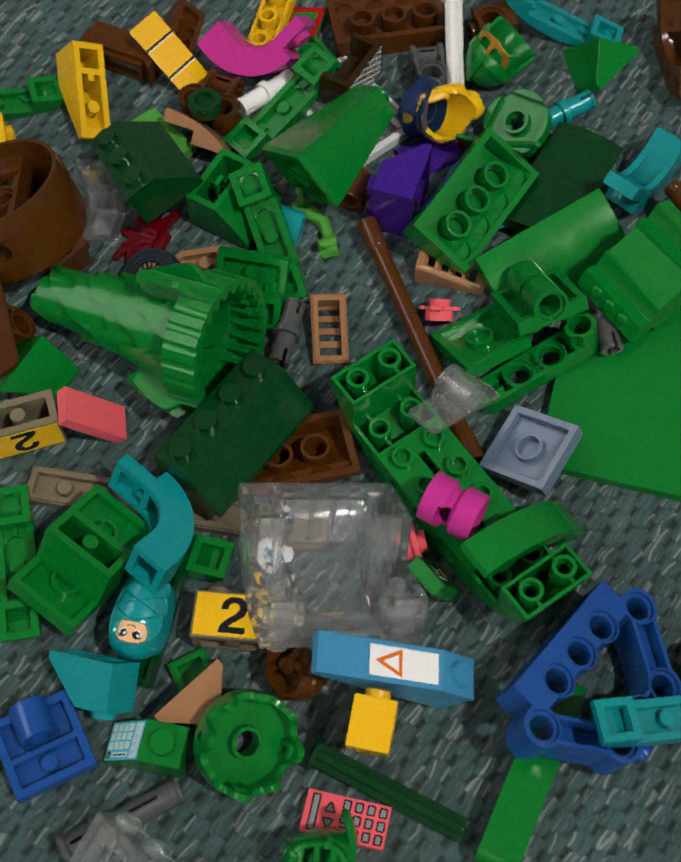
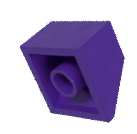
M425 143L381 162L377 175L371 174L366 194L371 195L366 215L377 219L382 232L407 238L402 232L421 209L429 188L432 144Z

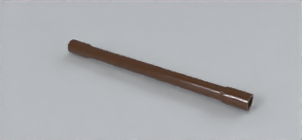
M373 216L366 217L358 222L357 228L368 252L374 259L449 429L476 462L480 463L484 457L483 451L459 406L387 248V241L378 221Z

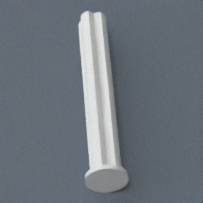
M441 0L445 5L446 84L459 83L464 85L462 3L465 0Z

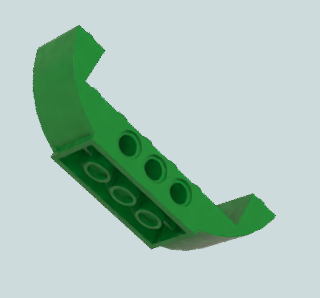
M393 338L333 375L331 382L343 415L364 455L373 467L375 474L420 530L424 529L426 538L465 587L471 590L492 610L509 620L527 622L593 575L567 542H565L554 551L545 546L521 556L511 568L484 579L459 548L464 541L446 533V525L442 524L439 527H435L416 517L420 501L437 472L441 471L459 480L461 489L464 490L471 486L491 497L486 513L475 534L518 510L415 389L417 365Z

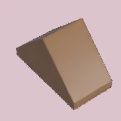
M217 658L154 715L157 721L198 724L206 709L217 698L222 696L223 663Z

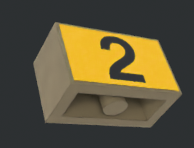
M51 389L0 402V460L67 441L65 428L58 425V407Z
M211 586L207 590L196 589L189 635L193 647L201 648L204 646V648L267 653L273 647L278 616L277 596H271L269 592L258 589L248 590L247 593L231 592L230 589L221 586Z

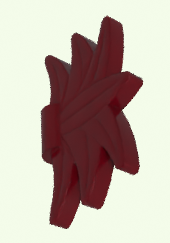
M175 211L162 219L165 214L164 212L149 224L137 214L134 228L121 230V233L127 240L116 250L113 260L116 262L126 255L127 264L128 260L135 253L145 248H161L166 250L172 239L169 231L181 218L180 212Z

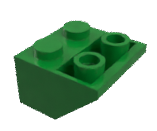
M222 148L200 176L204 182L185 196L189 220L248 249L253 243L254 238L244 209L239 207L228 174L254 163ZM273 185L281 204L283 202V195Z

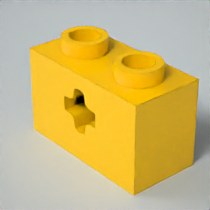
M366 688L365 695L355 693L345 743L348 751L384 758L390 757L398 714V701L391 700V692Z

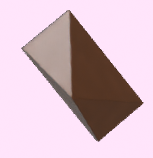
M177 0L163 21L187 49L194 54L206 15L187 0Z

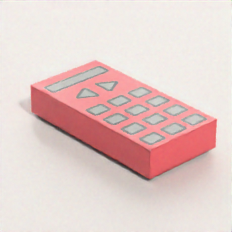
M308 789L299 832L314 827L329 826L345 829L341 809H349L357 831V847L383 853L392 807L316 789Z

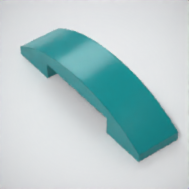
M505 0L525 22L541 33L562 43L577 46L599 37L617 42L621 41L624 27L598 14L589 23L545 0Z
M681 695L633 700L632 696L595 699L589 702L601 746L641 747L681 742Z

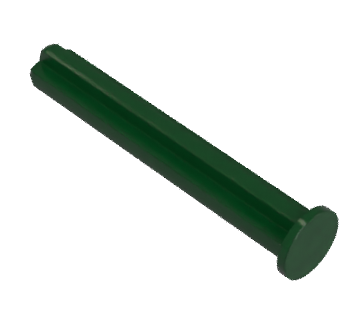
M321 738L309 759L307 769L312 770L315 767L455 842H460L463 839L469 826L468 818L326 745V739Z

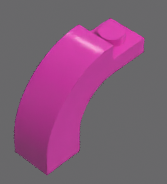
M296 15L272 41L263 46H256L250 43L231 21H218L197 45L212 62L230 73L242 76L273 75L291 68L301 58L294 48L299 49L310 40V32L316 27V24L307 15Z

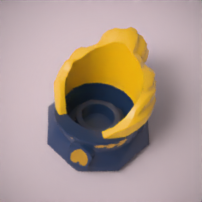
M421 75L404 92L397 112V118L405 136L425 137L435 143L443 144L456 139V133L461 135L465 133L467 125L471 121L480 118L484 113L485 106L479 93L465 89L463 84L448 83L441 85L439 78Z

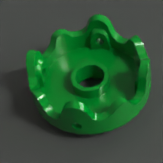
M242 688L220 696L206 709L195 731L193 750L200 774L211 786L220 792L244 803L252 802V798L277 791L281 787V778L286 769L291 765H298L304 758V746L297 734V717L295 713L277 699L276 696L257 689ZM250 731L252 734L250 747L246 751L238 753L236 749L237 738L241 733Z

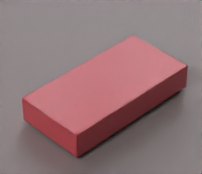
M66 386L57 391L58 425L113 443H120L127 439L125 406Z

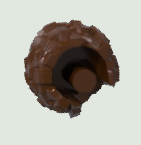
M299 636L294 639H288L285 642H275L266 654L265 682H268L277 696L287 701L308 702L317 693L321 692L325 684L326 677L311 673L313 642L308 637Z

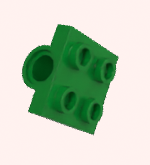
M523 260L514 264L506 277L507 287L491 293L496 309L520 336L536 333L545 326L560 320H569L575 317L576 314L589 309L587 296L557 267L544 272L536 263L529 260Z

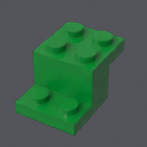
M96 484L46 528L36 556L10 578L7 589L70 637L119 588L125 576L126 570L124 568L132 549L137 542L149 534L148 526L143 519Z

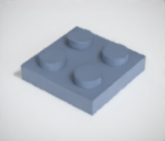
M515 404L479 465L488 475L547 497L582 438L583 432L578 425Z

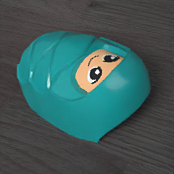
M132 575L127 580L113 608L108 630L110 647L118 656L138 661L161 653L168 639L175 611V591L169 582L154 595Z

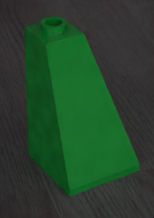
M358 84L266 143L262 147V151L294 189L297 187L303 188V196L305 198L338 207L396 111L388 102L389 96L382 88Z

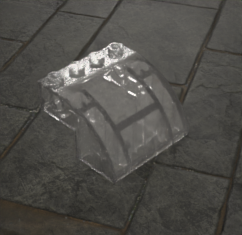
M239 483L238 524L242 581L248 615L259 649L266 648L273 652H282L287 648L297 647L312 649L313 631L318 629L404 644L423 643L429 599L417 578L409 571L406 561L413 517L391 483Z

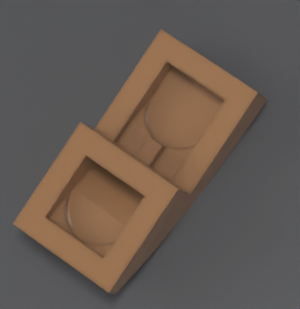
M166 107L163 121L194 131L190 144L217 153L222 148L229 151L232 150L206 124L188 114Z

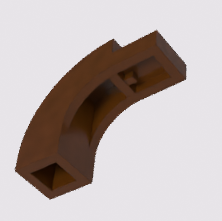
M656 0L657 24H653L655 54L668 92L673 97L681 100V0Z

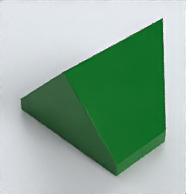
M599 37L562 52L575 89L578 93H581L585 89H589L591 92L600 90L640 51L637 46Z
M43 335L33 336L17 347L19 363L0 377V392L32 394L51 389L54 396L57 397V391L64 386L68 387L80 369Z

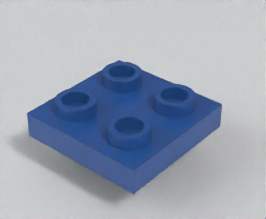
M65 689L47 698L33 696L24 699L10 708L8 716L0 719V758L15 798L20 804L99 767L76 708L73 706Z

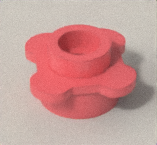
M429 299V306H418V309H425V320L453 321L454 311H461V307L450 306L451 299Z

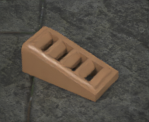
M420 248L415 267L414 282L483 295L485 284L478 272L475 282L469 280L471 269L476 270L473 266L474 262L468 271L462 274V277L455 275L456 271L451 268L448 269V272L442 271L443 263ZM429 261L435 262V266H429Z
M346 293L310 294L313 366L349 364ZM318 311H338L339 316H318ZM339 323V328L319 329V324ZM319 336H340V341H319ZM341 348V355H320V349Z

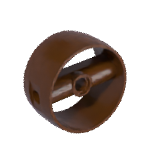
M15 139L0 143V278L2 284H7L31 277L56 263L76 244L86 226L87 211L81 193L65 164L47 143L36 139Z

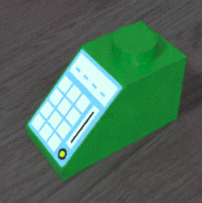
M151 719L115 721L103 763L184 780L194 737L190 728Z

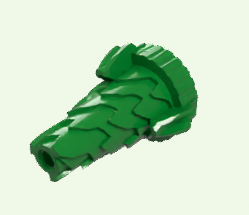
M176 263L148 270H140L136 275L121 271L120 276L103 271L90 274L53 264L50 274L41 279L35 293L31 294V308L41 317L80 334V339L106 348L110 352L124 357L125 360L131 361L142 368L129 374L127 385L134 387L140 395L162 411L177 418H182L194 411L251 349L261 354L264 347L267 311L266 300L263 297L261 287L251 278L219 269H207L202 272L196 264Z

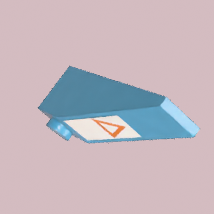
M319 629L313 631L312 674L365 689L374 688L391 692V696L434 708H445L474 700V659L441 649Z

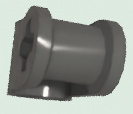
M437 42L435 46L416 48L415 45H409V64L411 75L414 77V83L421 75L437 77L441 85H445L447 68L443 43Z

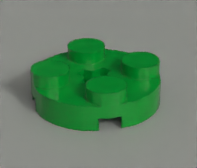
M518 89L512 91L513 94L505 98L501 95L491 103L484 116V130L491 127L505 141H539L541 145L545 142L551 130L552 115L538 94L530 90ZM520 117H524V125L517 130H513V127L510 125L512 120L518 121ZM513 148L523 158L533 156L537 150L533 148Z

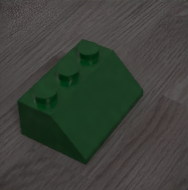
M115 121L89 141L126 200L147 224L151 223L204 182L161 122Z

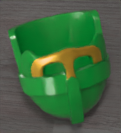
M498 16L491 24L489 22L486 23L478 34L470 40L465 57L466 73L464 77L468 82L473 81L481 87L491 88L502 84L507 85L516 78L517 74L535 61L537 56L517 30L505 18Z

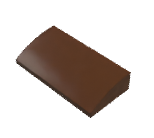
M326 0L336 58L345 55L349 57L351 54L350 37L354 32L381 42L382 55L409 52V45H415L416 48L435 46L437 42H442L443 47H445V5L441 0Z
M341 408L309 415L236 501L361 475V467L350 427Z

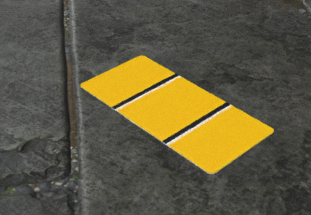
M153 11L130 30V34L179 90L187 84H203L208 72L157 12Z

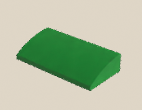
M488 127L475 138L402 233L439 262L464 274L540 173L491 127Z
M600 188L476 257L473 266L490 294L507 287L506 277L510 268L523 260L536 263L544 272L557 267L578 287L577 282L585 269L596 265L604 251L615 246L625 237V234Z

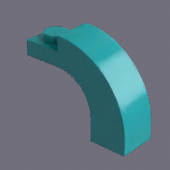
M658 126L642 152L627 169L622 172L613 170L608 172L603 183L608 185L609 189L604 196L631 214L642 211L681 167V139Z
M127 454L117 461L108 486L140 513L146 521L149 534L134 545L124 569L155 595L176 574L190 546L194 534V514L185 491L170 473L166 471L156 478L147 468L140 465Z

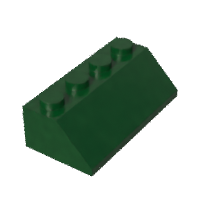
M251 349L154 454L159 476L166 471L170 473L181 485L187 497L221 518L314 411V405L282 366Z

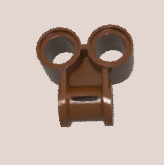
M211 68L202 85L191 83L180 89L178 94L182 113L191 116L188 107L189 95L194 90L204 87L216 90L221 96L222 112L216 119L210 121L211 128L218 135L227 136L240 122L236 98L243 96L245 81L242 77L237 76L234 79L220 74L219 70Z

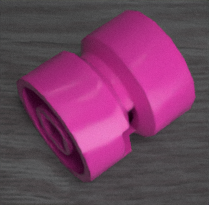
M439 471L428 485L418 506L416 517L435 527L444 524L446 525V533L466 541L478 529L489 506L491 497L471 486L463 490L459 480Z

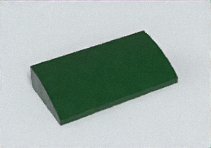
M559 122L532 164V167L540 174L503 222V225L519 234L596 189L601 188L603 180L614 166L624 148L590 130Z

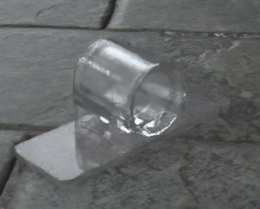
M452 364L438 377L431 398L409 409L408 414L430 433L437 434L497 401L500 398V393L479 377H473L459 365Z

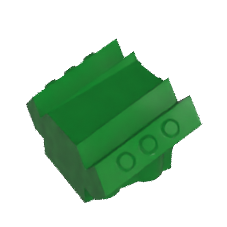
M669 199L657 203L649 217L638 220L624 238L609 250L604 251L596 265L585 269L577 282V285L629 342L641 338L650 329L655 331L681 307V212Z

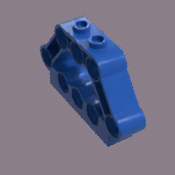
M602 580L581 597L502 690L495 701L513 717L505 730V741L513 755L526 761L543 757L585 765L598 774L609 775L632 762L636 765L639 764L651 753L654 746L612 747L613 750L611 747L601 746L594 721L555 714L551 710V708L574 693L576 679L596 665L598 652L614 642L627 685V696H632L633 700L681 695V680L672 670L656 621L658 608L655 600L649 593L639 588H631L619 596ZM530 728L535 731L537 738L533 735Z

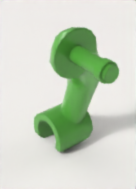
M297 187L295 194L297 195L298 202L292 205V209L305 212V219L315 224L320 230L322 238L317 239V247L321 259L339 256L336 244L337 237L333 234L330 219L311 202L304 201L303 188Z

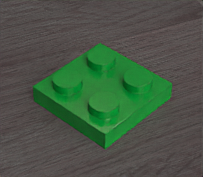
M493 304L431 334L433 346L468 379L480 375L486 370L532 348L530 336L528 334L520 336Z

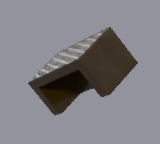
M357 32L352 34L350 37L351 54L335 75L324 71L320 76L322 103L327 105L358 84L367 86L373 84L382 72L381 42Z

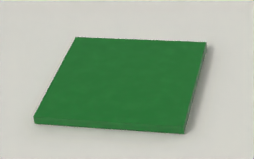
M680 307L655 331L650 329L644 336L632 342H629L618 330L624 350L610 356L608 349V355L603 356L601 355L598 342V348L591 357L555 378L547 415L578 425L583 432L582 438L560 474L681 502ZM588 309V310L583 311V312H581V313L583 314V313H590V312H589V309Z

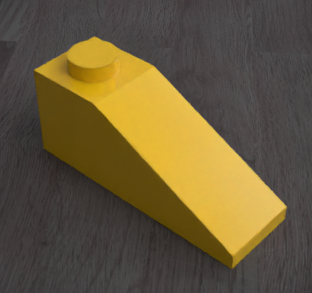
M72 40L56 53L58 85L78 138L81 140H92L101 130L111 125L103 45Z

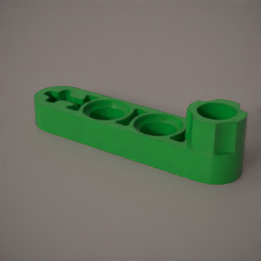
M590 313L576 314L575 317L566 320V325L561 331L477 380L471 388V397L475 408L484 414L497 413L591 357L598 348L597 321L595 317ZM549 352L557 353L561 357L553 365H547L540 361L541 357ZM516 371H525L530 375L526 382L519 384L513 383L509 378ZM500 382H504L507 391L504 390L503 386L500 387ZM487 391L490 395L494 394L495 398L489 400L487 397H482V392Z

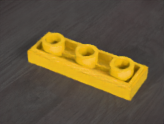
M261 0L247 40L256 46H263L272 41L289 23L297 0Z

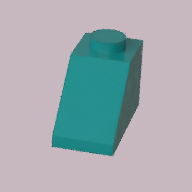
M78 648L50 650L49 659L74 707L91 711L90 717L99 720H115L116 714L133 712L140 662Z

